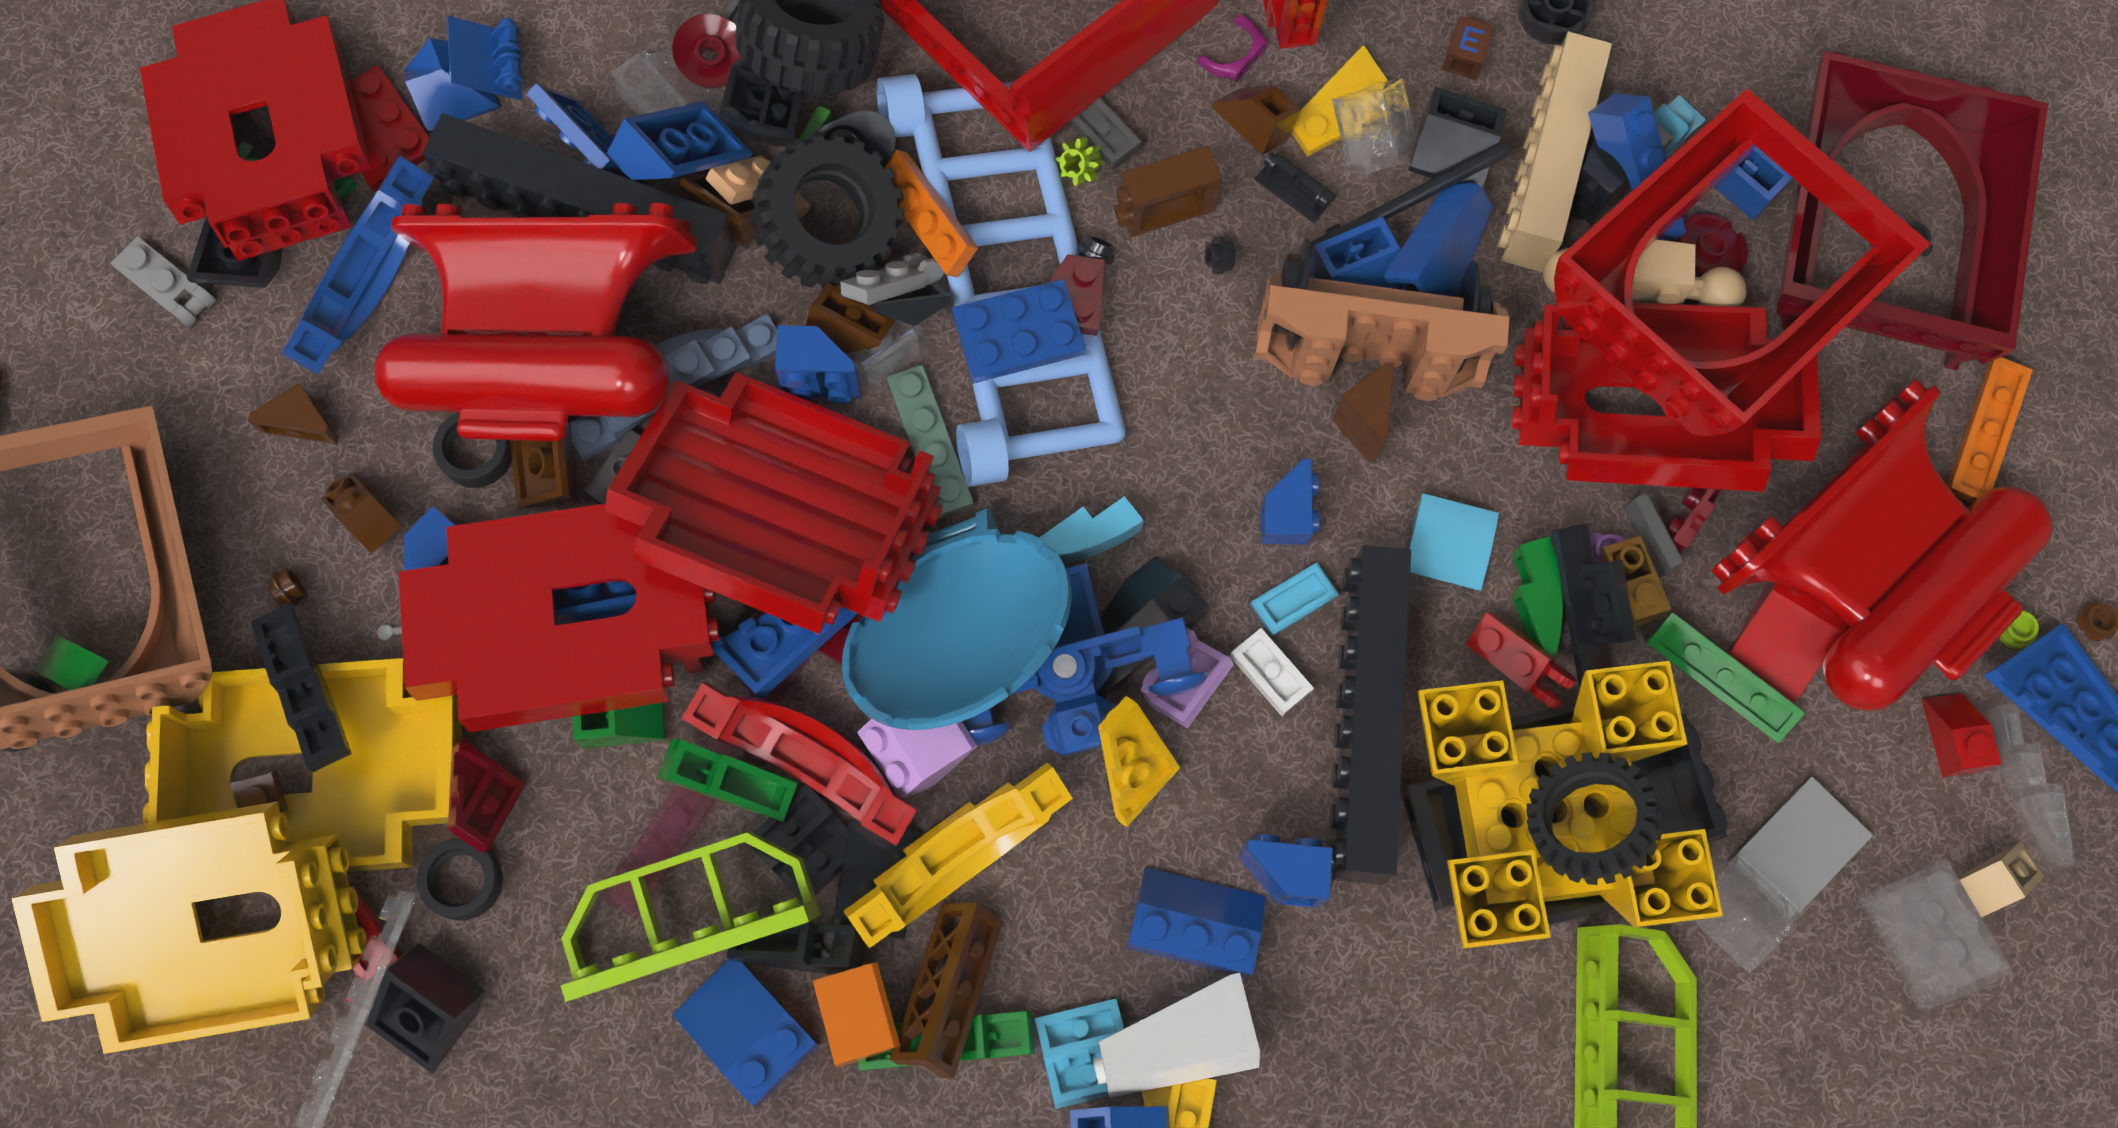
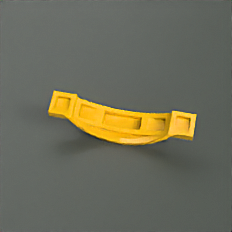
M1046 763L1015 786L1007 782L976 806L969 801L903 849L906 857L873 881L877 887L843 912L866 945L871 948L891 932L903 929L1047 823L1054 812L1073 799L1055 769L1049 763Z

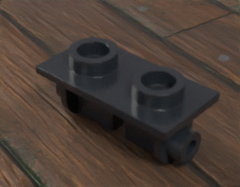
M1271 152L1263 163L1265 167L1254 179L1313 223L1337 196L1328 187L1323 186L1278 152L1276 154Z

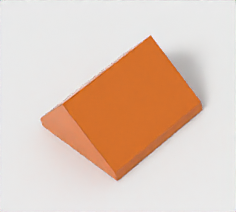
M878 962L813 980L834 1064L837 1068L900 1046Z

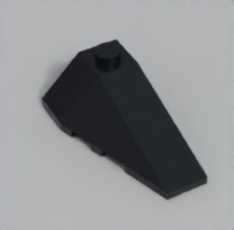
M1153 557L1124 580L1102 614L1101 619L1105 635L1136 626L1144 628L1183 618L1186 627L1191 629L1205 618L1209 605L1182 574L1157 557ZM1153 658L1114 668L1110 679L1098 692V695L1103 698Z

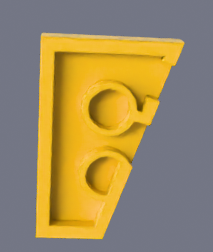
M1363 45L1301 109L1291 133L1308 157L1398 110L1403 102Z
M1125 696L1107 714L1106 718L1098 726L1115 817L1121 824L1128 827L1175 775L1180 766L1139 705Z

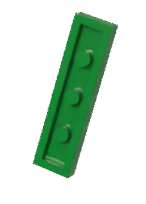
M1673 610L1647 640V644L1778 744L1805 714L1801 707Z

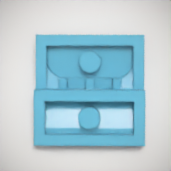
M1422 493L1408 549H1411L1410 573L1481 591L1493 546L1499 513Z
M1117 999L1035 1018L1055 1109L1109 1096L1106 1083L1098 1085L1093 1059L1101 1057L1100 1041L1124 1029Z

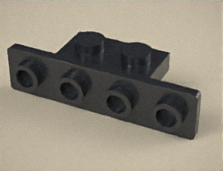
M1586 524L1553 530L1557 563L1580 687L1585 671L1612 668L1608 643H1623L1636 640L1623 560L1594 563L1588 526Z

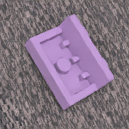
M1186 627L1191 648L1187 649L1193 674L1208 672L1205 682L1194 690L1172 696L1157 695L1148 688L1161 682L1158 669L1154 667L1146 674L1141 692L1151 707L1188 728L1234 664L1230 657L1199 641L1195 632Z

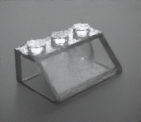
M1947 858L1927 863L1857 898L1922 1012L1978 991L2013 973Z

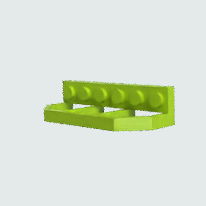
M750 831L588 885L561 938L573 975V980L560 985L565 1002L815 919L821 913L804 859ZM746 842L792 866L804 903L799 904L796 897L773 905L775 913L759 918L757 911L734 917L714 852ZM702 857L724 930L719 931L717 924L693 931L694 940L679 944L677 937L664 941L644 875ZM630 880L653 953L639 958L638 952L635 950L612 958L614 966L600 971L597 963L585 966L577 936L598 894L602 889Z
M1623 924L1577 927L1574 1128H1617V1100L1675 1106V1128H1697V978L1665 931ZM1619 936L1642 939L1649 942L1675 981V1018L1618 1010ZM1618 1021L1675 1029V1096L1617 1090Z

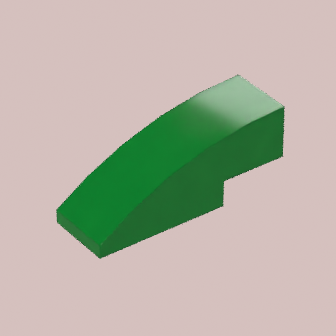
M1550 536L1521 544L1512 554L1523 585L1519 586L1511 597L1527 638L1556 658L1561 636L1563 601L1557 558Z
M55 635L33 670L69 690L94 685L109 661Z
M671 739L657 778L780 822H784L797 786V782L681 739Z

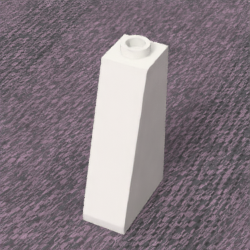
M1240 973L1231 974L1099 1042L1101 1057L1093 1059L1098 1085L1106 1083L1109 1098L1259 1068L1260 1049Z

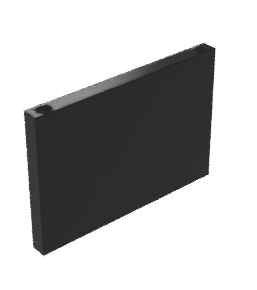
M851 819L848 825L849 832L834 915L832 916V925H852L843 911L876 888L877 885L873 880L906 857L903 849L920 838L923 832L906 829L899 843L894 845L860 825L861 822L859 820ZM907 926L900 931L891 932L887 936L905 939Z

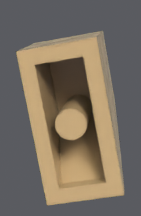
M2019 841L1967 871L1956 882L1960 886L1959 894L1963 902L1970 909H1975L1981 918L2025 898L2045 876L2022 841Z

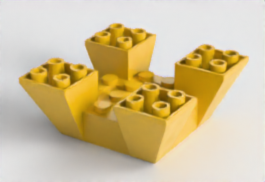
M1670 661L1585 671L1571 723L1512 730L1503 680L1418 691L1432 776L1455 786L1468 858L1447 861L1462 949L1551 938L1544 903L1547 901L1600 895L1634 927L1723 916L1705 829L1662 834L1661 840H1656L1657 850L1654 855L1646 854L1647 863L1641 869L1636 865L1631 867L1633 875L1624 879L1622 874L1619 873L1614 875L1616 880L1614 883L1606 884L1603 878H1598L1597 885H1588L1584 878H1581L1580 882L1577 883L1571 881L1566 873L1562 877L1554 871L1551 865L1548 866L1535 847L1527 825L1528 816L1526 808L1527 804H1531L1529 795L1532 788L1539 790L1537 783L1539 777L1535 773V764L1544 766L1550 777L1549 768L1557 763L1561 768L1566 767L1564 759L1570 756H1574L1576 762L1582 761V753L1591 752L1595 759L1599 758L1600 752L1608 753L1613 761L1619 756L1626 759L1629 766H1631V762L1687 744ZM1593 784L1576 789L1562 799L1555 810L1557 821L1552 823L1555 837L1564 847L1574 852L1596 853L1615 847L1629 836L1636 825L1637 807L1635 801L1626 791L1614 785ZM1584 800H1589L1596 806V818L1586 813ZM1502 809L1513 813L1516 818L1515 828L1504 824L1501 819Z

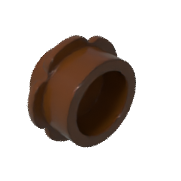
M286 568L280 573L273 572L271 574L272 583L268 585V588L280 604L284 605L288 602L296 606L299 604L297 600L307 594L296 574L290 569Z
M2090 603L2083 607V612L2077 617V624L2080 630L2085 631L2087 638L2093 641H2102L2103 638L2109 639L2115 635L2118 629V613L2113 607L2097 603ZM2095 619L2099 620V626L2095 625Z

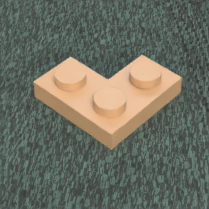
M760 155L710 169L706 180L730 205L752 199L753 191L759 184V178L771 162ZM797 190L794 196V205L797 217L801 218L808 212L811 205Z

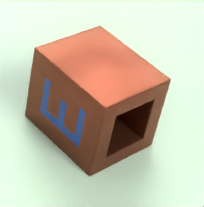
M1459 16L1441 70L1477 80L1484 64L1495 26L1486 24L1478 18Z

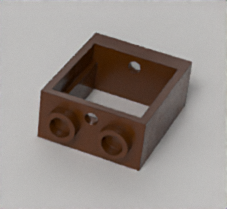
M1202 147L1122 172L1120 188L1116 189L1118 205L1114 206L1119 226H1127L1130 237L1214 212L1216 210L1222 177L1210 147Z

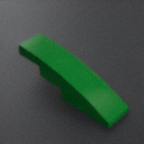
M1018 1011L992 1015H974L959 1062L1035 1054L1032 1012ZM894 1023L897 1035L902 1023ZM922 1032L912 1040L909 1052L918 1051L923 1035ZM893 1049L858 1061L859 1071L921 1065L895 1064L890 1060Z

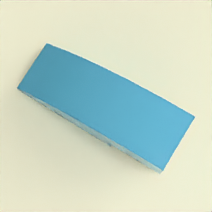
M1124 496L1094 518L1082 507L1039 538L1047 547L1057 552L1064 564L1098 555L1123 543L1142 531L1144 520Z

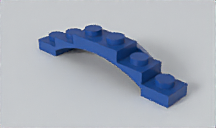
M401 156L395 160L379 189L372 195L358 221L350 229L314 289V294L298 319V324L282 349L281 355L314 374H318L331 352L342 346L359 329L388 289L409 245V242L391 230L392 218L401 216L404 204H414L422 207V198L433 181V176Z

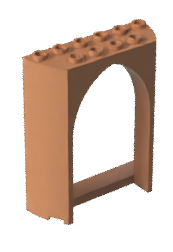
M153 405L0 436V471L121 447L151 585L149 616L140 641L124 665L106 682L53 694L20 681L0 666V750L10 747L13 749L29 748L37 744L38 740L54 736L69 738L79 735L83 729L99 725L114 727L125 723L128 718L144 714L152 716V707H177L192 703L203 693L209 684L212 675L210 657Z

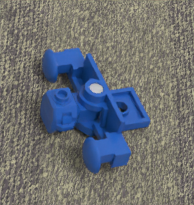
M1086 563L1066 568L1071 582L1072 601L1068 620L1058 643L1035 674L1018 690L1012 693L1016 694L1036 689L1041 694L1055 700L1056 704L1049 714L1048 720L1042 726L1046 747L1063 756L1102 748L1098 726L1117 705L1099 696L1098 692L1108 682L1114 668L1155 658L1161 682L1148 688L1152 693L1163 696L1179 695L1194 690L1203 684L1208 677V672L1193 674L1187 649L1191 648L1183 618L1144 628L1136 626L1105 635L1089 568ZM992 708L962 721L977 746L996 741L1004 736L1010 728V723L995 724Z

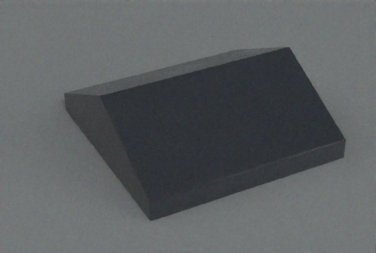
M206 217L188 271L187 280L191 283L266 288L280 269L283 248L238 261L231 249L223 246L209 224L208 217Z
M937 282L926 285L924 288L869 306L878 314L916 326L951 303V295Z

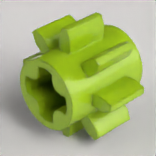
M1087 137L1077 138L1076 142L1068 141L1062 144L1065 152L1061 157L1056 158L1062 170L1061 178L1065 176L1073 178L1074 186L1084 184L1085 180L1091 182L1099 178L1096 170L1100 166L1105 165V161L1101 160L1100 145H1088Z

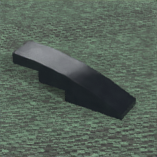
M288 604L251 621L270 685L278 692L287 723L296 733L305 765L312 772H315L351 755L349 743L327 684L293 607Z

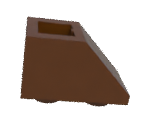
M1276 86L1240 88L1214 101L1212 108L1261 155L1287 142L1301 112V109Z
M352 473L346 478L340 477L333 481L326 489V495L321 498L335 517L370 553L374 552L402 527Z

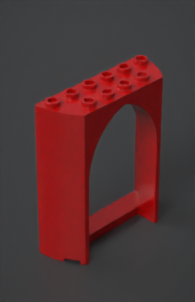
M878 0L882 10L1029 152L1146 63L1218 5V0H1121L1010 84L1008 89L916 0Z
M1747 88L1558 258L1554 276L1555 296L1560 315L1573 326L1577 335L1585 340H1589L1602 352L1608 363L1620 368L1632 379L1633 384L1639 391L1648 394L1662 406L1663 411L1669 418L1678 421L1693 435L1716 436L1732 432L1745 424L1931 243ZM1756 146L1873 247L1782 334L1761 349L1744 356L1722 361L1685 360L1635 316L1632 301V283L1635 269L1641 254L1748 157Z

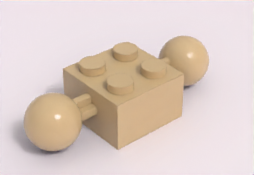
M1655 240L1641 254L1638 260L1632 283V301L1638 303L1683 304L1685 299L1697 300L1699 305L1741 307L1747 295V286L1741 274L1729 267L1712 268L1701 277H1695L1696 244ZM1568 248L1557 250L1556 253L1547 259L1543 268L1544 282L1554 294L1556 264L1558 258Z

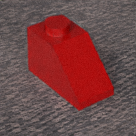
M1962 693L1922 699L1942 778L1978 773L2002 764L1990 722Z

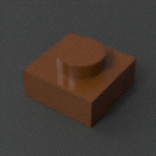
M277 770L230 783L237 808L278 801L280 813L288 810Z

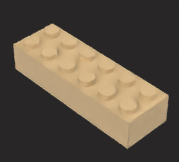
M1568 32L1562 45H1554L1549 63L1545 64L1539 82V85L1543 86L1541 94L1537 95L1532 108L1531 117H1534L1532 127L1528 128L1524 139L1523 149H1526L1524 160H1520L1516 170L1514 181L1518 182L1515 192L1511 193L1506 208V214H1509L1507 225H1503L1498 239L1497 247L1503 248L1500 261L1543 272L1547 259L1556 253L1562 244L1592 126L1588 112L1597 106L1612 43Z

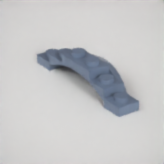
M768 314L761 316L738 330H734L732 326L727 329L698 330L678 335L655 345L661 351L669 366L670 383L666 395L676 380L697 388L733 371L751 365L756 366L776 355L777 328ZM661 403L651 413L635 418L582 416L569 423L571 424L572 443L585 462L617 444L618 440L627 432L656 412Z

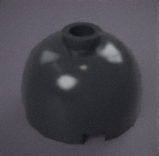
M1519 0L1518 17L1523 29L1532 39L1543 44L1558 45L1563 43L1568 32L1576 34L1583 32L1595 10V0Z

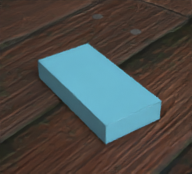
M1318 562L1251 601L1250 605L1272 637L1336 599L1339 594Z

